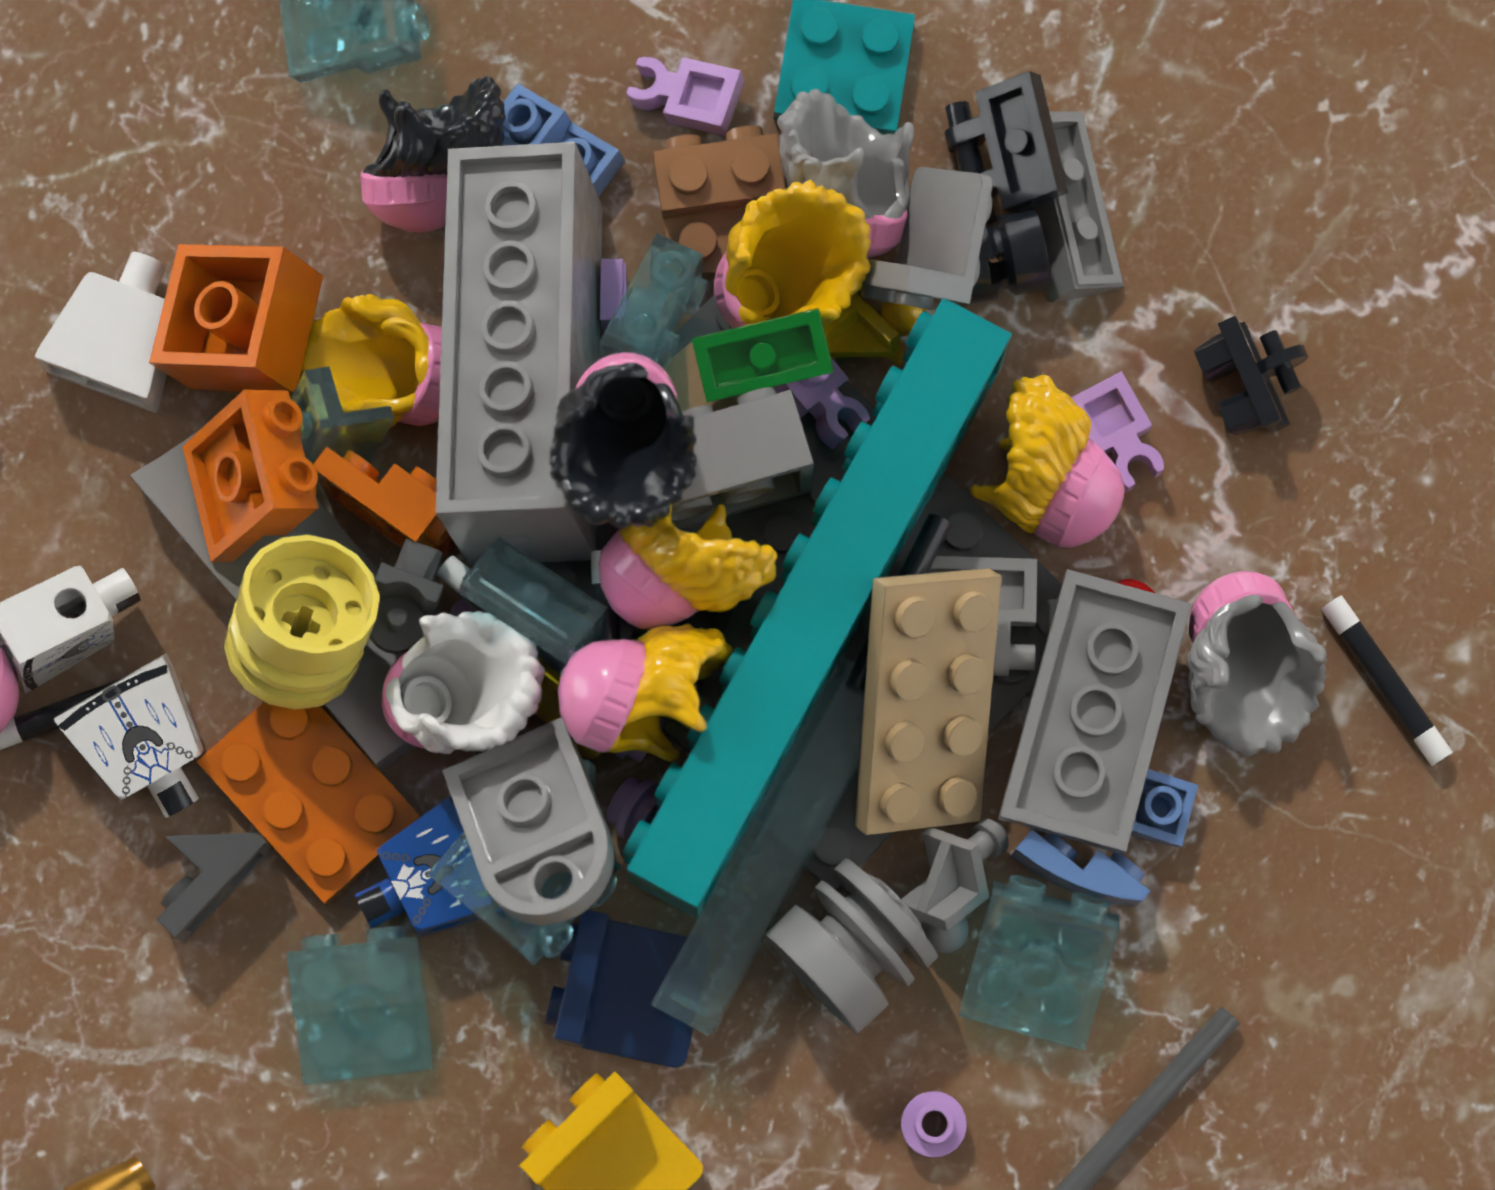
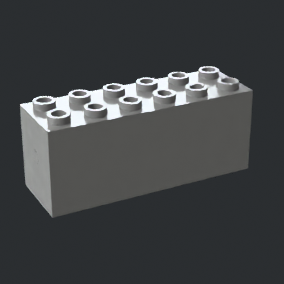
M575 142L448 149L436 515L469 565L591 560V552L596 551L597 525L590 524L586 518L580 517L573 510L572 504L566 501L563 492L557 488L556 481L551 478L550 471L552 467L549 464L554 427L557 424L558 404L564 395L576 388L577 383L586 370L600 360V279L603 206Z

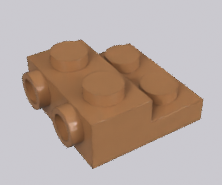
M746 125L727 131L725 134L726 141L702 144L699 135L684 134L665 140L664 150L653 151L654 170L672 285L714 279L718 264L727 251L728 234L742 220L746 205L752 200L766 196L767 193L775 189H786L781 169L777 133L763 135L762 127Z

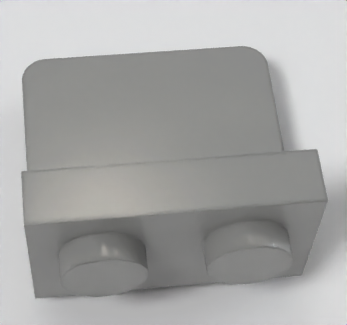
M919 167L912 179L910 200L907 206L908 215L900 242L897 263L868 259L871 264V270L866 274V279L863 281L861 297L932 310L934 298L942 299L944 297L950 301L970 304L973 286L976 284L980 273L979 254L985 223L988 221L992 211L991 177L972 172Z

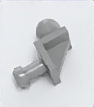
M983 819L971 829V837L968 840L933 827L928 828L922 833L930 873L925 881L901 900L909 907L918 920L922 921L921 927L937 953H952L964 945L969 934L966 916L990 897L982 861L987 857L997 858L1009 846L1006 830L1000 823L991 819Z

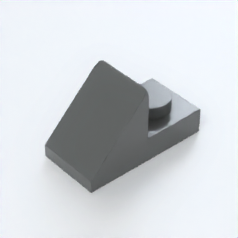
M257 832L166 836L202 872L194 880L188 875L183 877L167 892L161 901V905L166 909L156 920L175 938L185 943L274 848Z

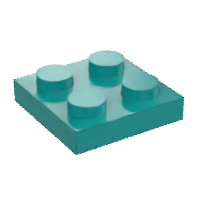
M793 0L774 108V120L777 121L779 116L785 113L791 103L795 101L798 93L803 91L809 93L812 89H819L822 93L833 96L836 103L844 106L850 115L862 116L864 121L880 134H894L898 127L915 14L826 0Z

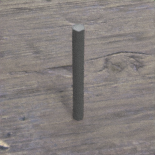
M1220 1007L1054 1190H1090L1240 1025L1238 1020L1226 1009Z

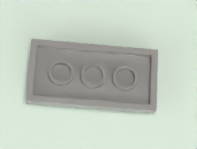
M1066 570L1000 809L999 820L1119 854L1126 853L1192 606L1191 603L1073 570Z

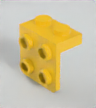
M615 1071L606 1080L598 1073L594 1074L569 1099L577 1109L557 1127L549 1119L521 1146L529 1156L519 1166L544 1190H688L701 1177L703 1172L701 1161Z

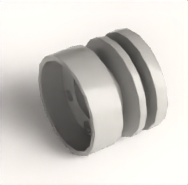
M845 858L834 868L833 873L849 893L846 898L841 896L829 884L821 881L814 888L818 899L828 912V915L821 922L806 910L795 905L764 934V937L780 958L818 1000L849 1030L858 1035L889 1005L884 993L874 980L878 974L883 971L891 979L907 988L914 982L915 978L899 955L904 952L925 970L938 959L939 955L926 938L918 918L897 894L883 881L867 874L855 863Z

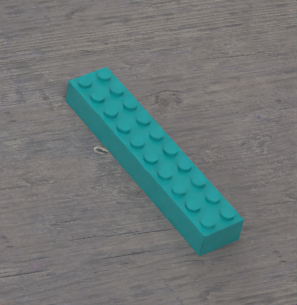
M944 297L933 315L925 310L921 312L905 343L908 348L902 361L906 362L904 369L901 370L895 366L890 368L875 396V400L878 402L872 413L876 417L873 425L871 426L861 421L844 452V456L847 458L842 466V470L846 473L842 481L840 482L830 477L813 508V512L816 514L811 523L816 528L811 537L808 538L799 533L788 551L781 567L784 569L780 580L785 582L780 593L777 595L768 590L758 605L750 622L753 628L749 636L753 637L754 640L746 652L736 647L727 661L718 682L722 683L718 692L723 694L715 709L705 704L699 713L707 724L706 730L697 731L692 728L690 729L686 739L690 741L687 748L692 752L683 767L672 762L661 780L654 796L658 798L656 805L660 807L651 825L640 820L631 834L622 853L625 856L624 862L629 864L626 870L631 884L699 920L871 607L873 578L888 576L1001 370L1012 333Z

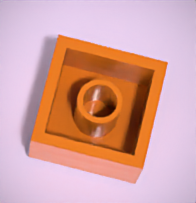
M178 244L149 363L191 390L242 392L243 390L289 391V394H296L323 275L285 247Z

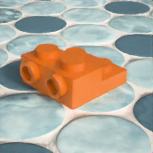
M243 390L182 446L211 562H234L263 536H286L318 509L316 500L318 473L312 462L305 457L301 442L303 415L299 406L290 399L289 391Z
M328 447L324 449L313 464L318 473V481L327 496L401 549L405 540L410 539L443 552L442 558H445L456 546L436 515L437 479L423 469L415 467L411 474H409L394 463L380 481L377 478L380 474L379 471L358 454L348 450L342 458Z

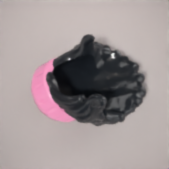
M484 76L483 78L472 80L468 90L463 95L454 96L450 104H442L437 108L419 109L418 111L413 109L409 102L396 101L387 89L380 93L379 105L388 121V134L375 163L367 165L360 173L362 202L372 214L385 224L406 232L424 233L445 227L448 149L503 146V123L506 120L504 102L499 98L501 89L492 77Z
M617 353L600 359L586 370L577 383L576 388L564 395L558 404L557 424L554 427V438L550 449L549 464L552 467L550 476L556 481L555 484L563 492L566 501L572 504L573 510L580 517L586 518L592 525H602L609 522L618 529H626L632 525L635 527H641L642 525L653 527L658 519H664L669 515L670 505L682 501L683 491L691 486L692 479L696 476L694 470L697 464L694 454V446L697 442L694 433L695 420L691 415L682 414L670 377L653 360L635 353Z

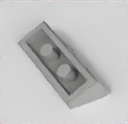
M1083 111L1049 112L1068 194L1027 208V210H1036L1046 242L1051 275L1050 288L1045 290L1049 302H1062L1120 290L1124 287Z

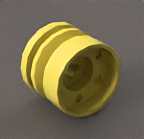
M312 535L283 537L261 548L245 569L238 599L234 605L233 614L228 625L224 646L230 671L245 690L270 705L294 710L319 707L342 695L357 673L359 662L363 657L364 647L370 638L377 618L380 596L373 573L356 553L330 539Z

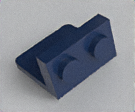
M587 909L582 912L579 924L567 923L560 960L571 962L565 988L553 986L545 1024L556 1027L554 1039L560 1044L670 1068L681 1067L688 1057L710 956L709 947L700 939L612 921L609 914Z

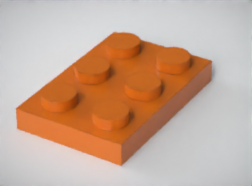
M263 702L196 761L326 906L380 859L376 850L381 845L421 817L321 706L294 710Z

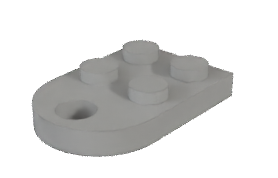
M562 717L520 735L512 741H507L504 745H498L491 750L482 752L442 770L482 882L488 893L505 913L514 919L528 924H557L578 916L593 905L601 896L609 883L614 868V844L575 740L568 733ZM561 872L572 874L571 887L563 896L556 899L542 897V887L549 877Z

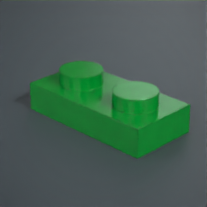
M820 308L692 338L706 402L745 394L760 388L779 386L834 373Z

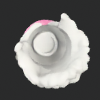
M463 612L458 617L447 613L421 617L419 623L424 637L396 660L389 669L384 681L381 696L382 710L391 729L401 739L416 747L442 754H449L454 749L485 752L493 749L496 745H504L507 741L514 740L518 732L527 725V717L536 713L537 703L541 701L543 690L540 684L544 678L545 669L537 659V640L527 636L526 630L523 627H511L506 617L497 620L489 612Z

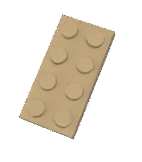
M989 568L873 578L854 824L855 827L866 835L978 822L981 819L1002 579L1001 575Z

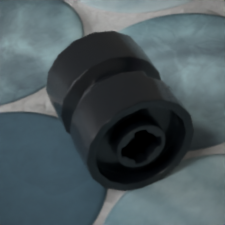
M1029 209L999 215L996 225L993 227H989L985 223L979 254V277L973 286L970 304L961 303L962 306L997 300L1001 289L1008 288L1015 296L1050 288L1051 275L1043 229L1036 210ZM997 255L998 262H988V259L994 258Z

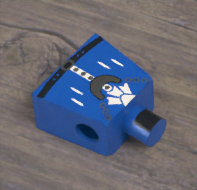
M452 796L446 798L376 850L389 877L355 894L371 929L406 912L419 937L432 935L504 913L482 882Z

